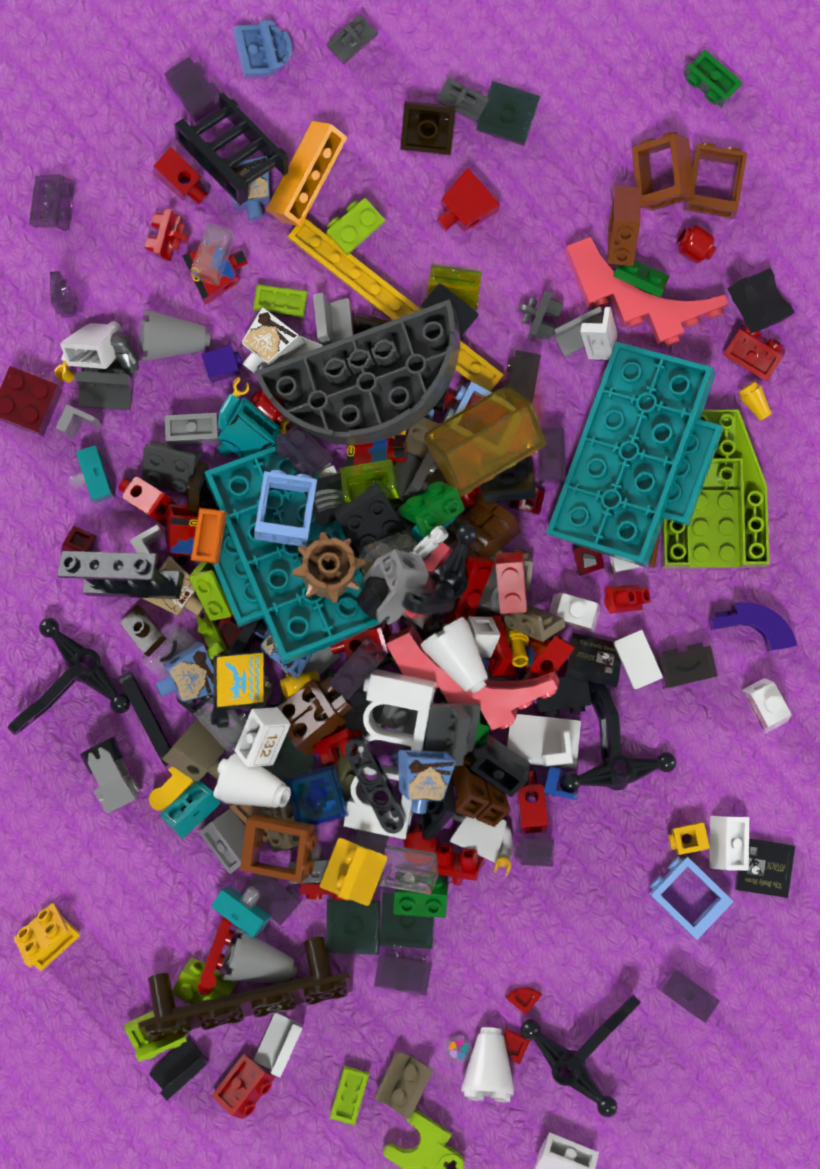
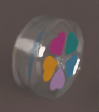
M454 1035L447 1040L445 1052L451 1061L461 1063L466 1061L471 1055V1043L465 1036Z

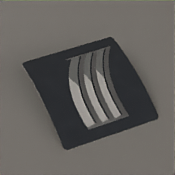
M345 473L317 479L312 512L318 526L337 521L332 510L355 499Z

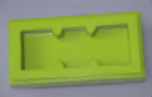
M257 284L253 311L259 312L263 307L271 314L304 318L308 291Z
M344 1065L330 1119L355 1126L370 1072Z

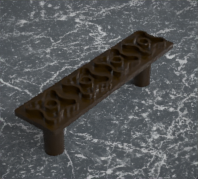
M313 937L304 941L311 976L176 1008L169 974H155L148 978L155 1018L138 1022V1027L144 1040L159 1042L174 1036L188 1035L192 1032L191 1030L201 1027L203 1030H209L224 1024L238 1023L247 1016L264 1017L271 1013L292 1010L296 1008V1005L302 1003L314 1005L325 1000L340 999L346 997L348 992H352L350 973L333 976L324 937Z

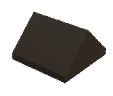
M405 101L400 150L451 155L456 107Z

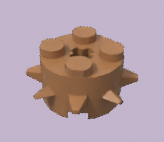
M325 532L320 533L319 541H314L308 548L304 546L298 547V550L303 555V562L301 566L292 570V575L303 578V582L308 588L306 592L307 597L316 594L320 597L331 599L332 603H337L338 596L342 595L349 588L359 589L360 586L354 579L355 570L365 565V560L354 557L353 551L350 548L351 539L348 538L345 541L336 538L329 539ZM333 566V570L328 571L324 569V567Z

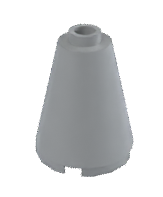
M143 309L142 314L147 315V319H141L140 349L145 351V355H140L141 361L204 352L205 346L209 347L210 331H205L204 325L149 309Z
M240 928L234 930V934L238 936L235 941L231 940L230 945L227 947L226 956L222 964V969L227 971L226 974H221L222 980L279 984L294 979L297 971L294 958L257 937H250Z

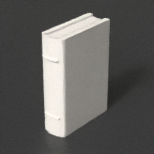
M517 714L514 723L508 727L507 747L530 764L543 766L542 755L562 753L560 732L569 731L573 763L550 766L560 767V769H576L581 721Z

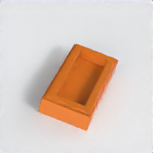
M204 508L199 509L191 556L192 561L219 564L227 512Z

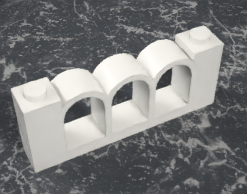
M374 669L371 676H366L364 691L367 692L366 700L371 701L363 715L364 726L368 732L364 738L368 742L383 740L411 746L412 751H423L430 705L433 704L437 682ZM380 704H388L417 710L418 715L414 735L380 727L373 718L374 707ZM363 746L358 747L357 750L362 759L359 763L360 765L370 760L369 757L366 760L363 759L361 754L364 750ZM380 764L388 779L399 781V768ZM365 767L363 769V776H377V772L372 767ZM355 776L351 784V797L348 802L344 801L341 817L345 818V827L406 839L413 813L411 811L412 800L406 799L404 795L402 796L401 807L406 816V823L400 832L395 834L388 833L382 828ZM375 799V800H376L377 802H379V803H382V804L386 803V801H381V800ZM391 805L387 809L381 810L382 813L387 810L390 815L387 822L397 826L400 819L398 817L393 818L390 813L391 808L394 806Z

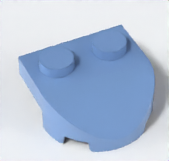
M262 20L257 25L235 26L233 29L244 78L274 75L283 68L291 56V39L286 31L282 32L274 26V22Z

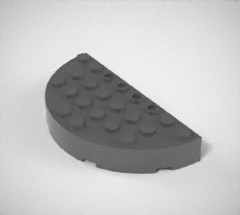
M449 299L256 371L255 374L265 395L276 409L293 426L309 436L322 441L343 445H362L382 441L402 433L424 418L434 408L448 388L456 369L460 350V331L456 311ZM272 393H274L284 401V408L279 404V402L275 399Z

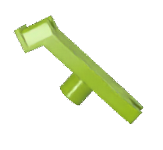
M204 610V618L197 616L198 632L203 635L208 647L206 652L209 658L213 660V655L226 653L227 648L215 620L210 621Z

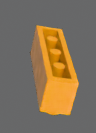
M312 121L288 166V174L282 177L266 211L282 223L301 227L347 137L332 124Z

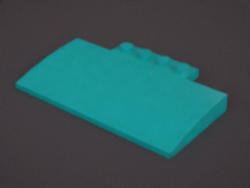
M619 342L615 343L548 526L547 535L647 568L664 519L689 526L724 429L722 425L700 420L716 376L713 367Z
M302 436L205 471V480L217 509L227 512L219 564L212 565L238 627L263 618L282 665L311 655L381 624L366 615L357 604V596L364 588L363 576L359 568L355 570L354 576L355 581L360 586L359 589L349 588L342 595L338 596L337 603H332L331 599L320 597L316 594L307 597L306 592L308 588L305 586L303 578L292 575V570L301 566L303 562V555L298 550L299 546L254 539L264 471L280 470L285 472L286 475L297 476L298 474H306L311 476L312 479L320 478ZM270 488L264 522L303 528L307 505L305 493ZM312 512L307 548L314 541H319L320 533L325 532L329 539L346 540V536L338 521L318 526ZM330 565L328 568L324 567V569L328 571L333 570V566Z

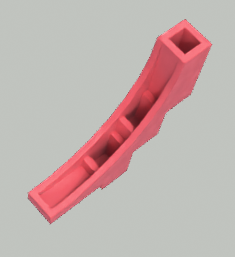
M591 237L566 247L565 254L587 308L592 306L595 309L604 307L609 304L611 299L622 327L629 325L630 328L643 324L645 322L644 319H647L657 346L665 344V347H669L680 342L679 338L684 334L682 326L685 325V328H690L699 324V319L708 316L709 319L719 317L724 314L723 310L728 306L725 295L697 301L670 300L645 293L633 285L613 277L615 272L599 254Z
M413 625L390 635L386 643L403 675L437 682L435 693L440 688L446 701L449 703H479L481 711L492 730L499 727L500 729H505L511 726L517 716V707L519 710L530 706L533 700L542 697V699L548 698L555 694L556 689H558L559 678L554 671L537 678L519 681L486 679L484 681L486 686L474 694L471 690L465 692L423 651L420 644L424 641Z

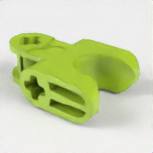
M417 1109L414 1110L411 1118L406 1117V1119L420 1134L421 1140L418 1145L411 1149H403L396 1144L390 1143L385 1145L382 1150L387 1159L402 1169H446L445 1162L450 1163L452 1160L456 1161L457 1169H464L462 1155L447 1145L453 1134Z

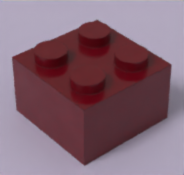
M9 366L0 387V421L44 437L63 390L56 383Z

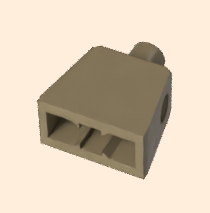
M198 717L162 759L194 781H199L207 772L218 780L220 775L218 773L220 763L218 759L226 748L202 719Z

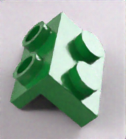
M706 50L692 64L690 63L684 72L685 79L693 88L698 87L705 93V98L711 104H717L721 108L743 84L742 81Z
M634 259L633 266L618 265L613 277L660 298L670 275Z
M438 481L430 484L419 495L409 498L404 505L399 507V511L402 517L416 524L421 536L426 537L435 527L444 525L462 513L464 506L456 488Z
M410 874L396 875L393 913L395 915L445 918L448 879L438 876L415 877Z

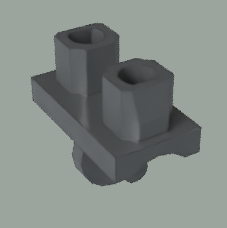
M360 14L349 25L343 27V30L327 43V47L345 64L378 35V32Z
M448 77L436 101L442 105L455 106V112L477 123L489 99Z
M545 290L538 310L535 309L537 300L530 298L528 305L521 304L518 308V311L524 314L521 321L523 324L528 325L530 319L534 318L528 338L534 341L536 337L546 340L551 339L555 325L544 322L543 318L545 313L559 318L564 305L559 300L552 298L553 293Z

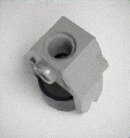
M394 549L377 558L363 577L364 588L357 596V604L360 609L380 623L386 622L391 624L398 620L406 610L402 606L406 592L422 590L429 576L421 556Z
M115 736L80 754L89 774L94 775L100 788L93 792L107 814L140 798L137 793L140 791L136 780L133 777L131 778L122 760L125 756Z

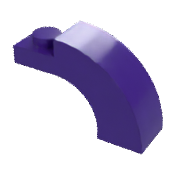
M737 603L732 605L734 615H731L730 611L714 613L715 618L708 620L710 631L733 626L753 628L764 639L767 652L797 646L796 638L787 622L776 612L762 605Z

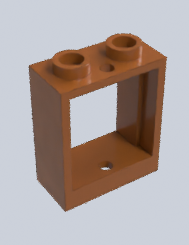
M668 132L663 134V138L646 139L641 142V145L632 147L636 187L640 188L641 208L654 211L695 199L689 138L678 135L677 132ZM671 148L675 186L653 192L649 154Z
M708 142L697 144L692 157L694 191L700 159L736 165L731 198L729 201L695 195V199L685 201L683 210L734 219L738 212L747 153L741 152V149L736 147L723 149Z
M614 186L608 224L607 264L633 266L641 223L640 188Z
M256 813L246 819L240 871L301 883L312 874L314 860H311V854L317 843V834H314L315 825ZM263 829L300 836L296 870L259 862Z

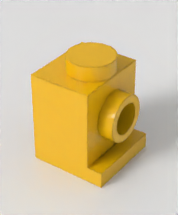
M704 822L671 828L672 834L667 835L670 850H675L677 855L710 849ZM684 834H689L691 837L690 842L687 844L682 842Z

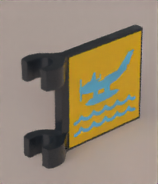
M264 651L213 655L214 708L211 713V724L217 725V728L229 727L227 710L250 708L251 712L252 709L266 708Z

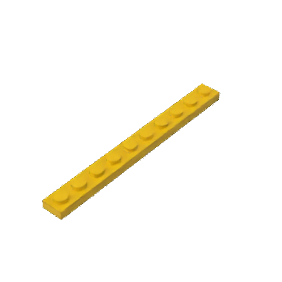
M306 218L301 227L296 226L287 236L292 243L391 321L421 310L353 255L349 254L346 256L329 236ZM460 341L455 371L468 382L472 381L491 392L503 378L504 374Z

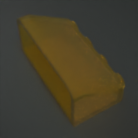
M508 387L496 390L430 429L424 435L428 450L448 484L457 489L460 497L472 492L473 489L486 481L492 480L506 469L514 467L519 461L537 453L539 449L547 445L533 404L514 389Z

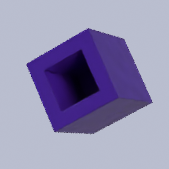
M231 345L201 354L211 383L240 375L239 367L243 366L239 351L234 352Z

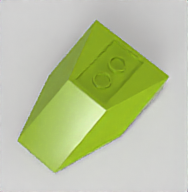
M739 409L703 410L700 420L722 425L724 429L689 526L666 519L663 521L661 569L764 568L770 564L767 484Z

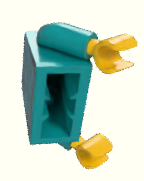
M240 377L233 381L234 392L229 394L223 403L217 424L220 429L218 439L221 441L218 445V450L223 456L228 457L234 452L243 458L281 444L286 439V434L293 435L296 433L297 428L292 425L290 428H286V425L290 423L286 418H283L280 426H278L246 398L243 397L240 400V395L248 392L249 384L247 382L245 388L239 390L236 386L240 382Z

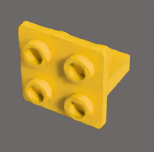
M339 838L320 887L338 894V897L345 900L350 899L369 906L387 861V856Z
M52 903L47 908L41 910L37 917L27 926L21 928L14 937V940L25 964L28 967L34 965L42 971L81 935L74 926L61 916L57 906Z

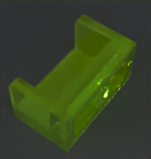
M392 459L340 468L343 497L346 503L360 496L369 486L376 482L388 500L399 498L396 469Z

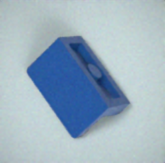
M550 767L544 793L578 801V795L559 791L563 770Z

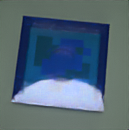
M335 765L283 779L286 786L291 790L289 801L295 821L317 825L349 816Z

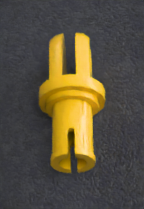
M504 620L503 625L507 630L509 647L513 651L512 664L515 667H523L528 664L529 660L525 648L529 643V637L508 628Z

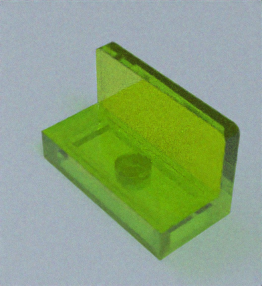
M431 264L427 297L441 283L472 309L477 310L482 271Z

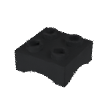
M771 268L751 277L742 278L727 288L732 301L744 319L745 325L752 334L777 324L795 313L792 306L778 292L775 275Z
M377 482L369 486L366 491L354 500L339 505L332 510L337 521L362 557L375 550L372 549L373 547L383 545L406 530L401 518Z

